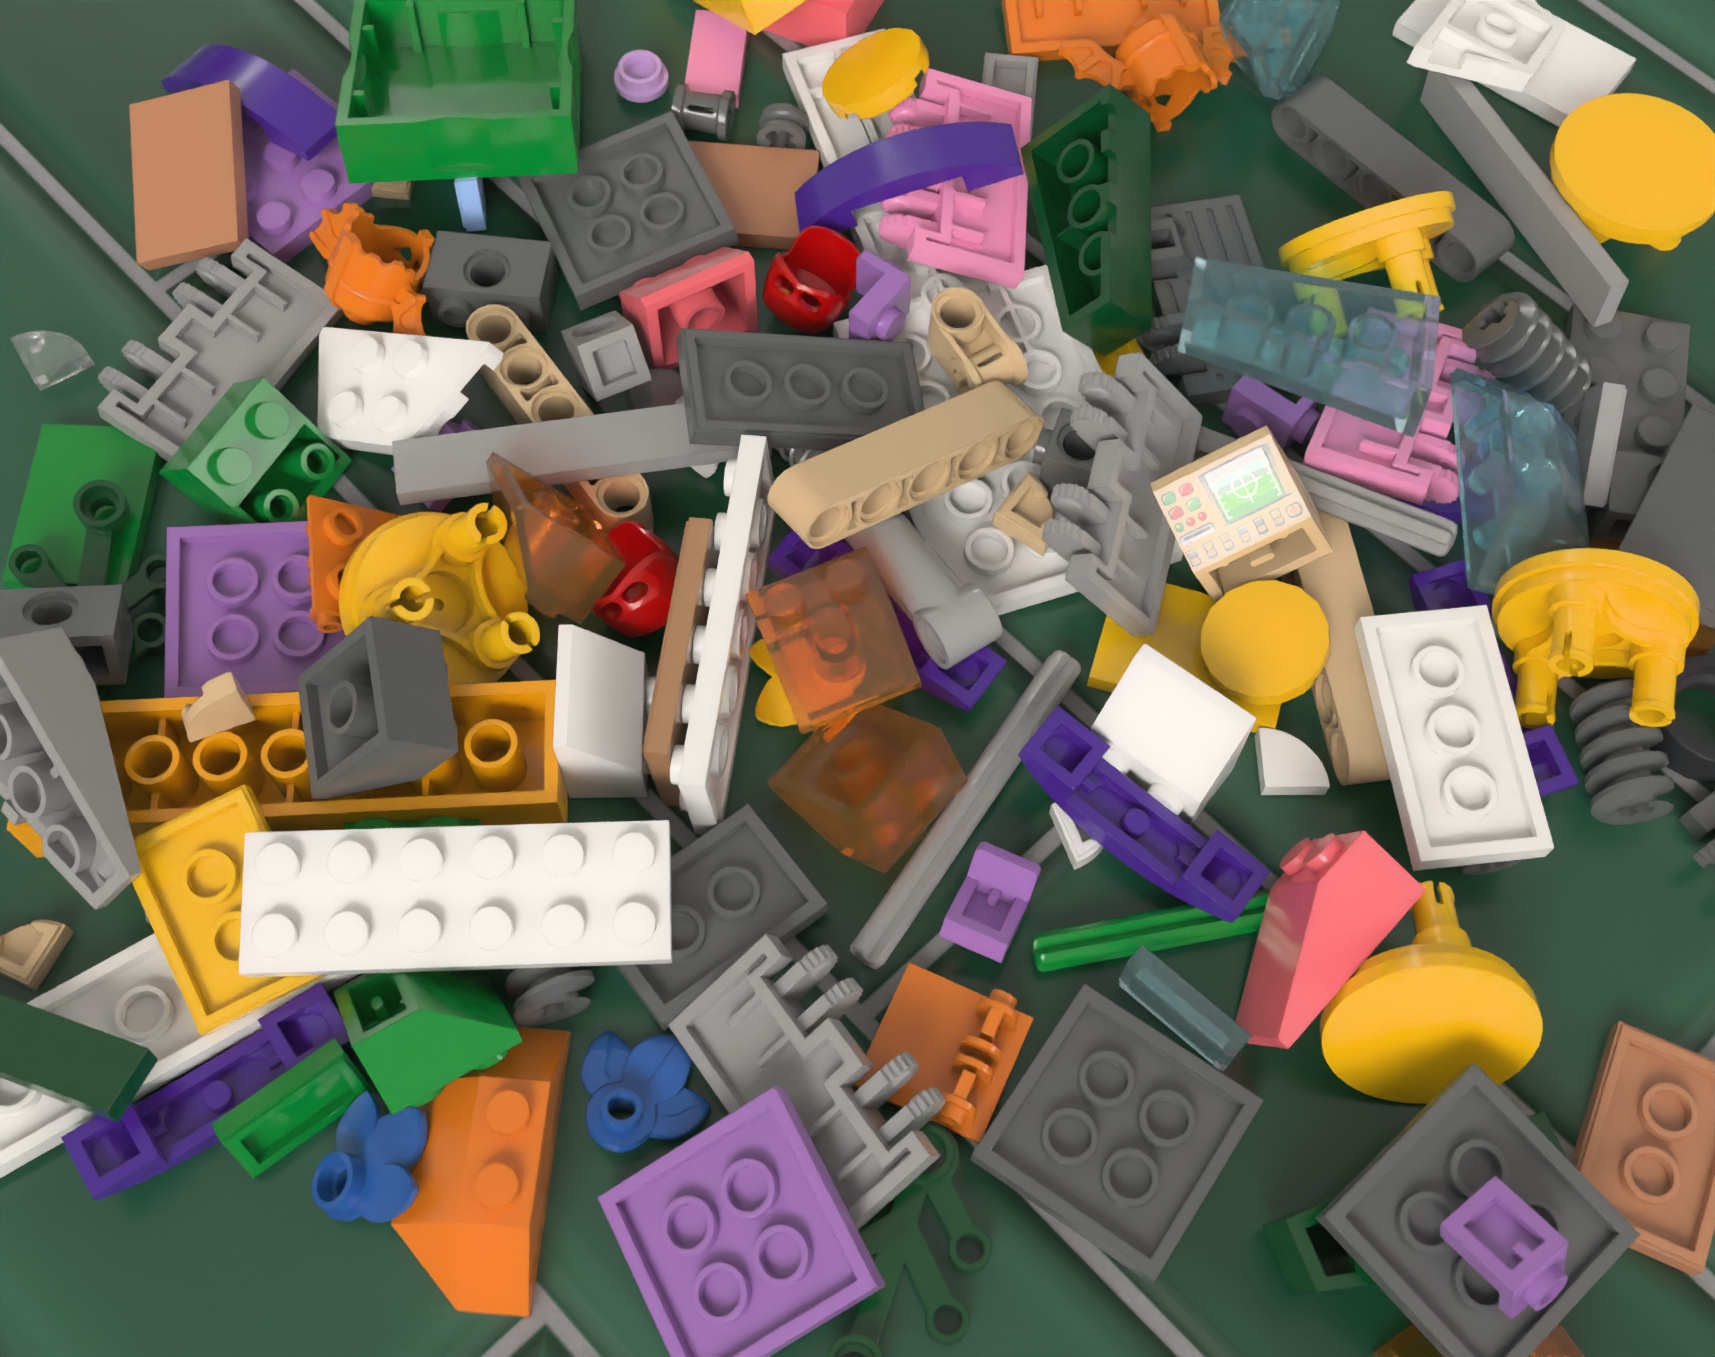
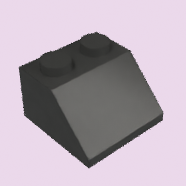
M370 616L297 677L312 798L324 800L420 780L459 751L457 741L458 728L453 716L448 685V666L444 660L441 635L438 630Z

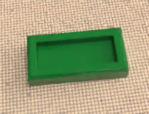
M334 1038L212 1123L211 1126L222 1144L250 1176L255 1178L342 1116L363 1092L374 1093V1091Z

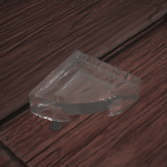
M32 331L10 338L40 391L95 365L85 348L78 341L62 333Z

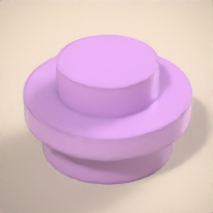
M634 50L625 54L620 59L614 73L617 92L623 98L632 102L643 103L653 101L666 91L669 84L666 66L656 54L647 50Z

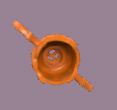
M1160 13L1152 17L1141 18L1128 28L1125 39L1116 50L1115 59L1091 39L1062 42L1058 55L1070 61L1075 69L1076 79L1087 78L1098 82L1104 87L1111 84L1120 92L1124 91L1133 102L1150 114V121L1157 132L1170 130L1172 124L1170 120L1178 116L1190 105L1200 89L1204 93H1209L1210 90L1217 88L1218 81L1223 85L1228 84L1232 76L1229 64L1238 61L1242 49L1236 47L1233 42L1234 27L1230 24L1203 27L1197 38L1182 19L1175 18L1172 13ZM1162 95H1171L1166 106L1158 104L1155 98Z
M344 203L343 209L339 213L336 209H322V222L317 229L310 231L309 237L324 259H327L329 268L325 276L324 293L332 305L343 310L347 318L360 325H372L376 321L385 323L393 321V333L426 336L421 322V309L426 302V296L420 294L423 288L422 280L430 262V250L435 240L429 230H419L418 234L411 230L397 226L373 224V214L365 213L366 211L362 207L359 208L357 203ZM410 248L412 254L410 262L401 255L399 249Z

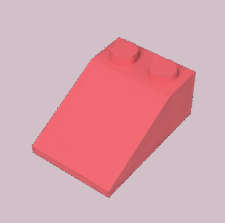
M1364 830L1341 835L1330 833L1324 838L1313 840L1307 837L1297 843L1280 862L1279 866L1285 872L1270 888L1232 1032L1241 1043L1289 1049L1426 891Z

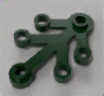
M94 480L84 484L76 492L73 500L75 514L87 529L78 586L107 585L114 534L127 524L131 514L130 504L118 485L107 480ZM103 506H113L116 508L115 513L104 520L95 519V514L99 508ZM32 544L23 545L11 554L9 558L10 571L22 585L33 588L67 587L54 572L51 559L41 547ZM154 554L147 557L142 562L139 571L122 583L129 612L153 594L156 596H166V581L161 583L150 581V576L154 570L166 567L165 554ZM32 558L41 559V566L36 572L30 574L21 572V567L27 560ZM154 612L138 616L132 623L134 636L129 665L145 653L158 655L165 652V617ZM154 625L163 627L162 636L158 640L153 642L142 640V633L146 628ZM96 685L99 701H107L111 692L110 685Z
M929 1121L919 1130L923 1131L941 1155L937 1159L936 1165L931 1169L924 1170L895 1197L890 1214L858 1230L871 1257L876 1255L874 1263L886 1286L860 1302L850 1334L838 1338L830 1346L826 1357H847L852 1354L862 1357H883L882 1351L877 1345L904 1265L927 1311L925 1328L929 1337L940 1345L948 1346L958 1343L968 1330L970 1323L969 1312L960 1300L953 1298L917 1224L926 1196L929 1198L951 1238L947 1248V1256L955 1270L967 1275L980 1272L985 1268L990 1259L992 1246L987 1234L975 1227L952 1181L960 1160L958 1144L951 1132L936 1122ZM972 1238L978 1241L983 1250L982 1258L974 1263H967L961 1260L956 1252V1244L960 1240ZM951 1308L958 1313L961 1320V1327L958 1331L948 1335L937 1330L933 1317L939 1309Z

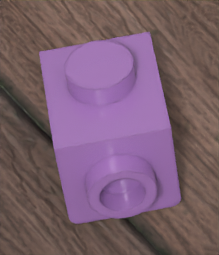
M864 250L856 258V290L863 297L849 311V339L892 342L901 331L906 316L910 311L911 277L905 274L903 269L895 262L881 259L870 251Z
M1245 372L1232 387L1222 422L1229 425L1239 437L1246 436L1267 425L1285 453L1295 441L1304 445L1313 435L1322 415L1316 410L1325 389L1314 383L1302 398L1294 404Z
M980 842L974 853L968 874L944 918L939 936L1002 963L1025 915L1040 875L1041 867L1032 861L990 843Z

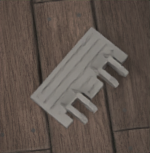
M247 238L231 255L232 267L247 276L246 279H243L224 265H220L217 261L207 256L203 257L195 266L196 273L199 274L205 283L210 285V287H214L216 291L228 298L223 305L194 286L192 287L189 283H180L173 291L174 299L184 309L158 338L159 349L175 359L173 363L133 339L132 341L129 340L121 349L123 356L126 357L132 366L156 381L149 390L110 366H106L98 375L97 379L110 392L97 407L100 418L129 437L157 451L158 455L166 461L171 459L234 383L264 377L280 391L318 346L319 334L322 328H333L344 314L343 310L332 305L325 295L323 288Z
M1141 352L1119 355L1114 378L1110 374L1107 375L1104 372L1089 371V373L1081 375L1078 392L1081 393V396H1085V400L1092 407L1089 405L1075 407V410L1072 411L1070 426L1073 427L1072 430L1077 431L1076 434L1094 449L1096 453L1087 490L1084 487L1077 486V484L1073 485L1070 483L1056 484V487L1053 488L1051 504H1054L1053 507H1057V510L1068 520H1047V523L1045 522L1042 539L1069 563L1065 581L1130 635L1149 636L1155 633L1176 539L1153 494L1150 483L1193 462L1203 416Z
M765 934L668 1026L729 1114L774 1086L786 1089L857 1230H859L941 1156L923 1131L919 1130L942 1109L946 1099L936 1087H930L928 1090H924L914 1096L909 1104L905 1105L886 1122L878 1108L912 1079L916 1071L919 1070L918 1067L920 1065L911 1053L904 1052L891 1059L890 1062L885 1064L882 1069L878 1070L854 1092L851 1087L872 1069L874 1065L838 1019L851 1006L855 1005L856 1001L863 995L862 988L853 977L841 980L828 989L827 993L823 994L805 1011L798 1001L835 967V964L838 962L837 955L828 944L816 947L807 955H804L802 960L798 961L774 983L772 979L794 958L777 936Z

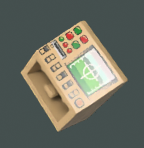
M1267 425L1150 483L1153 494L1194 575L1215 603L1228 591L1251 581L1274 580L1333 552L1310 493Z

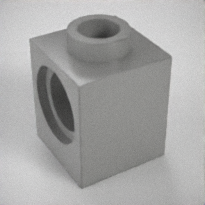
M616 310L561 331L580 385L596 401L652 380L633 324Z

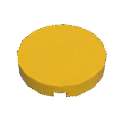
M893 28L874 33L851 46L830 66L822 82V95L831 110L839 118L848 120V114L856 113L859 119L876 117L893 109L913 93L914 89L918 86L915 77L920 71L926 74L929 67L928 51L921 38L911 29Z
M1277 580L1251 581L1228 591L1210 608L1201 628L1202 659L1212 681L1223 691L1225 689L1229 694L1238 696L1240 701L1252 705L1281 704L1303 695L1315 683V678L1321 673L1323 666L1325 669L1331 655L1329 623L1319 603L1300 587Z

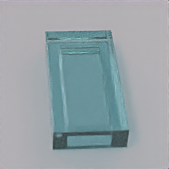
M1141 945L1127 961L1118 981L1120 983L1119 986L1219 1071L1221 1069L1225 1071L1252 1036L1145 946Z

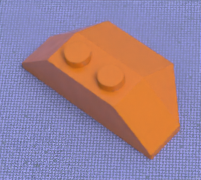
M516 1027L523 1042L510 1048L507 1055L500 1062L487 1069L471 1070L445 1085L443 1091L432 1101L418 1107H413L424 1110L428 1130L427 1142L419 1161L409 1169L419 1189L413 1203L402 1214L392 1219L391 1225L458 1312L531 1318L571 1033L564 1030Z

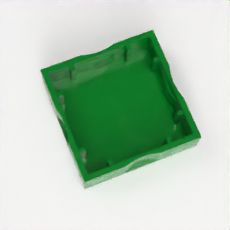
M354 0L348 38L351 48V60L342 77L335 122L349 184L443 180L468 177L489 178L579 174L582 41L577 0Z

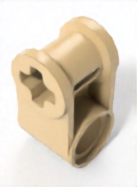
M952 287L936 295L931 305L927 347L930 354L937 360L952 381L958 395L993 381H1000L1005 385L1010 383L1013 386L1026 382L1028 368L1022 351L1017 343L1003 331L976 293L966 288ZM948 325H958L963 328H953Z

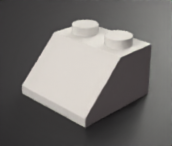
M572 624L559 625L553 735V749L569 798L647 797L648 774L651 773L644 758L642 748L656 676L649 677L644 652Z
M1144 643L1128 666L1090 731L1110 745V748L1102 758L1191 826L1232 772L1257 718Z

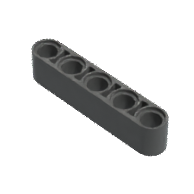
M1317 76L1274 107L1271 120L1278 137L1366 209L1415 195L1437 191H1451L1456 204V210L1452 212L1455 225L1446 232L1430 239L1429 242L1434 255V259L1431 262L1453 279L1460 282L1472 281L1513 247L1515 240L1513 228L1499 211L1332 80Z

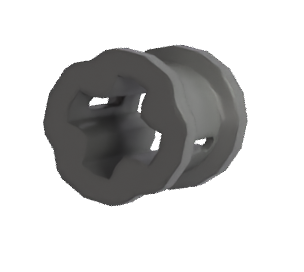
M678 83L673 97L672 112L683 133L685 130L717 134L718 139L721 141H729L735 117V93L731 90H724L722 95L691 91L688 84Z

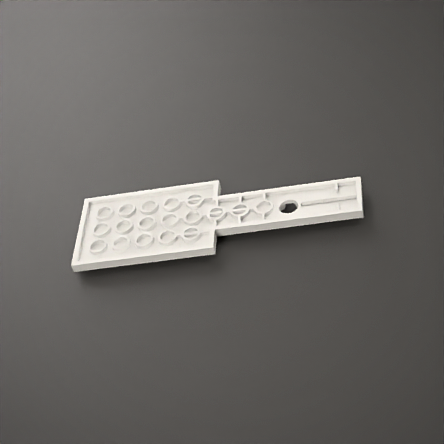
M885 28L782 54L783 71L799 109L805 112L808 117V131L816 150L820 151V160L824 168L845 155L871 144L856 113L848 114L847 120L839 118L831 110L822 95L824 77L830 66L843 52L858 41L883 31ZM914 92L909 96L914 100L917 99ZM889 111L873 118L862 119L872 143L885 139L887 130H890L891 126L894 127V123L890 122V118H888ZM881 202L855 210L858 226L850 228V231L860 254L864 250H868L881 259L891 260L898 264L905 274L911 277L910 311L906 316L901 331L892 342L912 343L924 409L958 396L952 381L937 360L930 354L927 347L932 302L936 295L952 287L966 288L976 293L1003 331L1017 343L1027 364L1028 378L1026 382L1018 386H1013L1010 383L1006 386L1043 418L1045 422L1044 428L1054 429L1062 407L1072 411L1075 410V407H1080L1081 405L1092 407L1085 400V396H1081V393L1078 392L1081 375L1083 376L1084 373H1089V371L1101 373L1102 371L1090 347L1062 332L1047 265L1025 270L1024 277L1016 289L908 261L906 260L907 249L898 247L896 244L884 242L882 238L880 239V234H878L880 219H883V215H888L885 210H882ZM849 318L833 322L834 338L849 339ZM948 325L953 328H963L958 325ZM1035 447L1028 454L1012 463L904 511L910 523L964 584L968 582L976 584L986 594L998 615L1078 592L1065 581L1069 563L1052 548L1049 547L1045 555L1041 556L992 525L994 513L1027 472H1030L1038 479L1040 478L1041 465L1032 463ZM1070 455L1071 458L1076 460H1088L1081 455ZM1048 493V498L1051 502L1052 494ZM1051 504L1055 520H1068L1057 510V507H1053L1054 504ZM1175 539L1170 564L1181 561L1183 551L1177 539Z

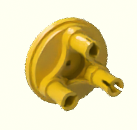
M1632 93L1611 94L1585 102L1573 110L1561 124L1550 151L1552 182L1600 244L1612 238L1627 243L1649 244L1655 249L1669 251L1679 245L1682 236L1702 226L1715 213V133L1690 111L1670 101L1649 95Z
M1437 191L1415 195L1357 212L1304 233L1278 249L1282 267L1289 268L1297 297L1304 298L1317 346L1331 344L1353 336L1338 286L1343 284V279L1386 268L1397 305L1396 311L1398 315L1411 314L1424 318L1444 310L1429 261L1434 259L1429 240L1446 232L1455 225L1452 212L1456 210V204L1451 191Z
M480 503L472 507L467 513L459 512L452 515L439 512L410 513L392 519L370 533L350 556L341 579L339 611L345 636L349 635L370 616L438 630L441 635L444 660L448 666V685L495 683L511 665L516 662L519 655L532 651L531 646H536L540 639L539 626L535 619L528 615L527 593L521 573L509 552L499 542L507 531L505 514L495 505L487 511L489 503Z
M1596 548L1565 549L1543 553L1528 558L1506 571L1497 582L1494 590L1492 616L1502 641L1514 652L1512 667L1513 671L1518 675L1514 705L1520 726L1537 729L1554 724L1556 719L1555 704L1558 680L1564 676L1594 679L1634 677L1632 702L1629 708L1630 719L1636 724L1646 727H1663L1671 724L1672 720L1675 719L1676 678L1684 670L1686 649L1699 627L1700 602L1692 585L1676 571L1652 559L1628 552Z
M1433 881L1419 883L1426 891L1410 908L1416 932L1412 945L1395 948L1369 959L1367 958L1325 1006L1320 1020L1322 1050L1331 1070L1352 1088L1367 1095L1393 1102L1427 1104L1463 1067L1476 1063L1498 1086L1518 1073L1530 1061L1542 1039L1543 1021L1537 998L1532 988L1506 961L1494 954L1471 946L1469 936L1459 927L1454 905L1455 897L1451 887L1446 883L1439 882L1437 889L1440 903H1437Z

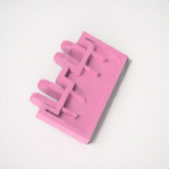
M928 68L920 81L919 99L906 98L889 110L888 118H890V122L894 123V127L891 126L890 130H887L886 138L915 129L949 123L997 122L1012 124L1023 174L971 191H967L961 176L882 201V210H885L888 215H883V219H880L878 230L880 239L882 238L884 242L896 244L898 247L907 249L906 260L1016 289L1024 277L1028 198V181L1020 148L1030 142L1032 98Z
M1369 303L1307 447L1303 464L1367 489L1422 506L1424 500H1434L1436 504L1438 502L1443 503V505L1445 503L1451 504L1453 500L1456 501L1457 497L1460 496L1463 481H1460V477L1462 475L1465 476L1466 472H1468L1472 457L1469 456V451L1464 449L1465 447H1460L1458 444L1452 445L1450 441H1446L1452 422L1456 424L1463 423L1464 426L1470 425L1471 427L1484 423L1490 411V404L1487 401L1489 399L1492 400L1498 388L1496 376H1493L1491 371L1488 372L1486 369L1480 370L1478 366L1474 365L1477 357L1476 349H1470L1462 341L1463 329L1411 314L1398 315L1396 310Z

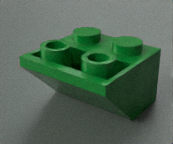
M264 377L234 383L159 473L202 511L226 525L305 521L308 517L307 497L313 495L323 498L352 462V459Z
M458 970L366 973L333 991L351 1045L392 1115L408 1106L418 1107L432 1101L443 1091L448 1083L471 1070H483L497 1064L507 1055L510 1048L523 1042L489 977Z

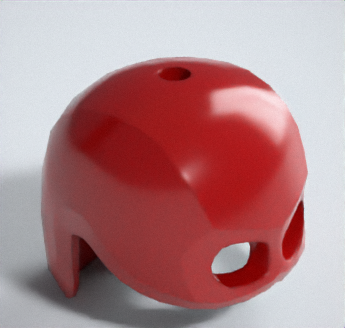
M809 226L805 228L787 252L783 254L778 252L774 256L763 284V302L777 319L799 332L815 336L833 326V322H836L841 317L849 304L856 286V258L860 255V251L850 240L830 228L823 226Z
M626 520L619 523L593 546L585 560L587 572L604 592L603 597L588 602L591 610L603 622L630 638L644 636L662 628L667 624L679 557L660 537L640 522Z

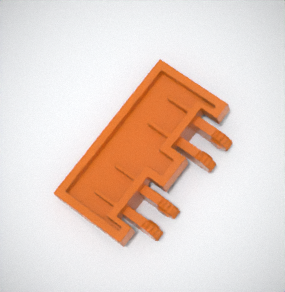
M1001 0L1008 55L1039 57L1038 62L1066 59L1058 55L1061 43L1083 39L1094 40L1110 56L1116 55V50L1125 39L1128 28L1135 21L1144 17H1152L1155 14L1172 13L1175 18L1182 19L1197 38L1203 27L1221 25L1218 0Z

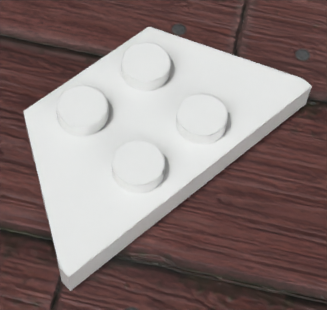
M1450 0L1417 42L1407 63L1414 67L1522 92L1554 47L1566 26L1550 11L1542 8L1535 0Z
M323 327L319 334L317 428L339 448L393 455L392 441L438 435L441 427L448 420L454 418L469 400L460 391L483 364L494 370L501 362L504 353L490 342Z

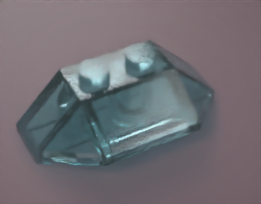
M1229 0L1219 17L1221 33L1224 39L1228 41L1236 63L1263 97L1280 103L1302 86L1332 32L1341 0Z
M1457 368L1450 373L1467 588L1494 595L1497 582L1514 565L1543 553L1587 548L1589 546L1578 439L1554 405L1507 383Z

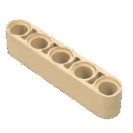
M499 304L486 305L478 308L470 315L466 322L468 340L490 342L504 353L501 362L494 370L483 364L478 371L518 425L594 415L516 313L510 308ZM640 473L564 483V486L602 536L626 520L640 522L650 531H653L654 517L649 488ZM622 506L634 507L627 512L614 511Z
M989 382L793 465L778 476L770 487L767 496L768 505L810 548H823L1022 458L1035 447L1045 422L1039 414L1003 382Z
M1317 510L1333 552L1281 576L1282 582L1300 587L1315 599L1329 623L1331 655L1325 669L1323 666L1321 673L1315 678V683L1311 686L1331 763L1337 780L1343 786L1391 780L1354 632V627L1360 617L1375 616L1348 522Z

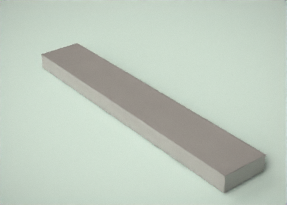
M1428 70L1420 102L1593 328L1611 322L1629 283L1628 278L1472 81Z
M684 403L392 441L396 494L400 505L727 462L729 458L737 459L739 446L690 444ZM768 447L769 455L772 456V448Z

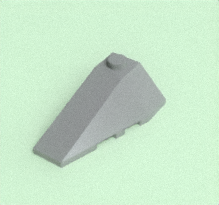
M62 627L0 638V795L5 799L1 812L14 825L27 822L42 838L44 857L97 910L107 906L142 872L95 682L86 669L83 659L77 654Z

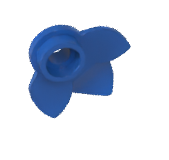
M605 1031L596 1037L589 1046L582 1061L580 1073L581 1082L591 1097L586 1107L585 1123L592 1139L606 1150L612 1152L631 1151L643 1144L649 1137L677 1140L694 1132L706 1118L711 1107L710 1103L693 1090L684 1088L689 1076L691 1058L675 1035H655L641 1041L632 1049L617 1034L612 1031ZM615 1108H626L634 1114L628 1119L618 1120L613 1118L609 1111Z
M363 1092L350 1105L339 1122L336 1130L335 1151L326 1155L315 1170L312 1180V1196L316 1205L322 1208L330 1218L344 1222L353 1221L362 1216L370 1222L383 1223L402 1214L413 1203L419 1189L409 1169L419 1161L427 1142V1118L424 1110L408 1107L394 1115L390 1113L382 1117L381 1109L375 1096L371 1092Z

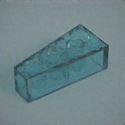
M1195 257L1177 351L1414 438L1432 392L1441 297Z

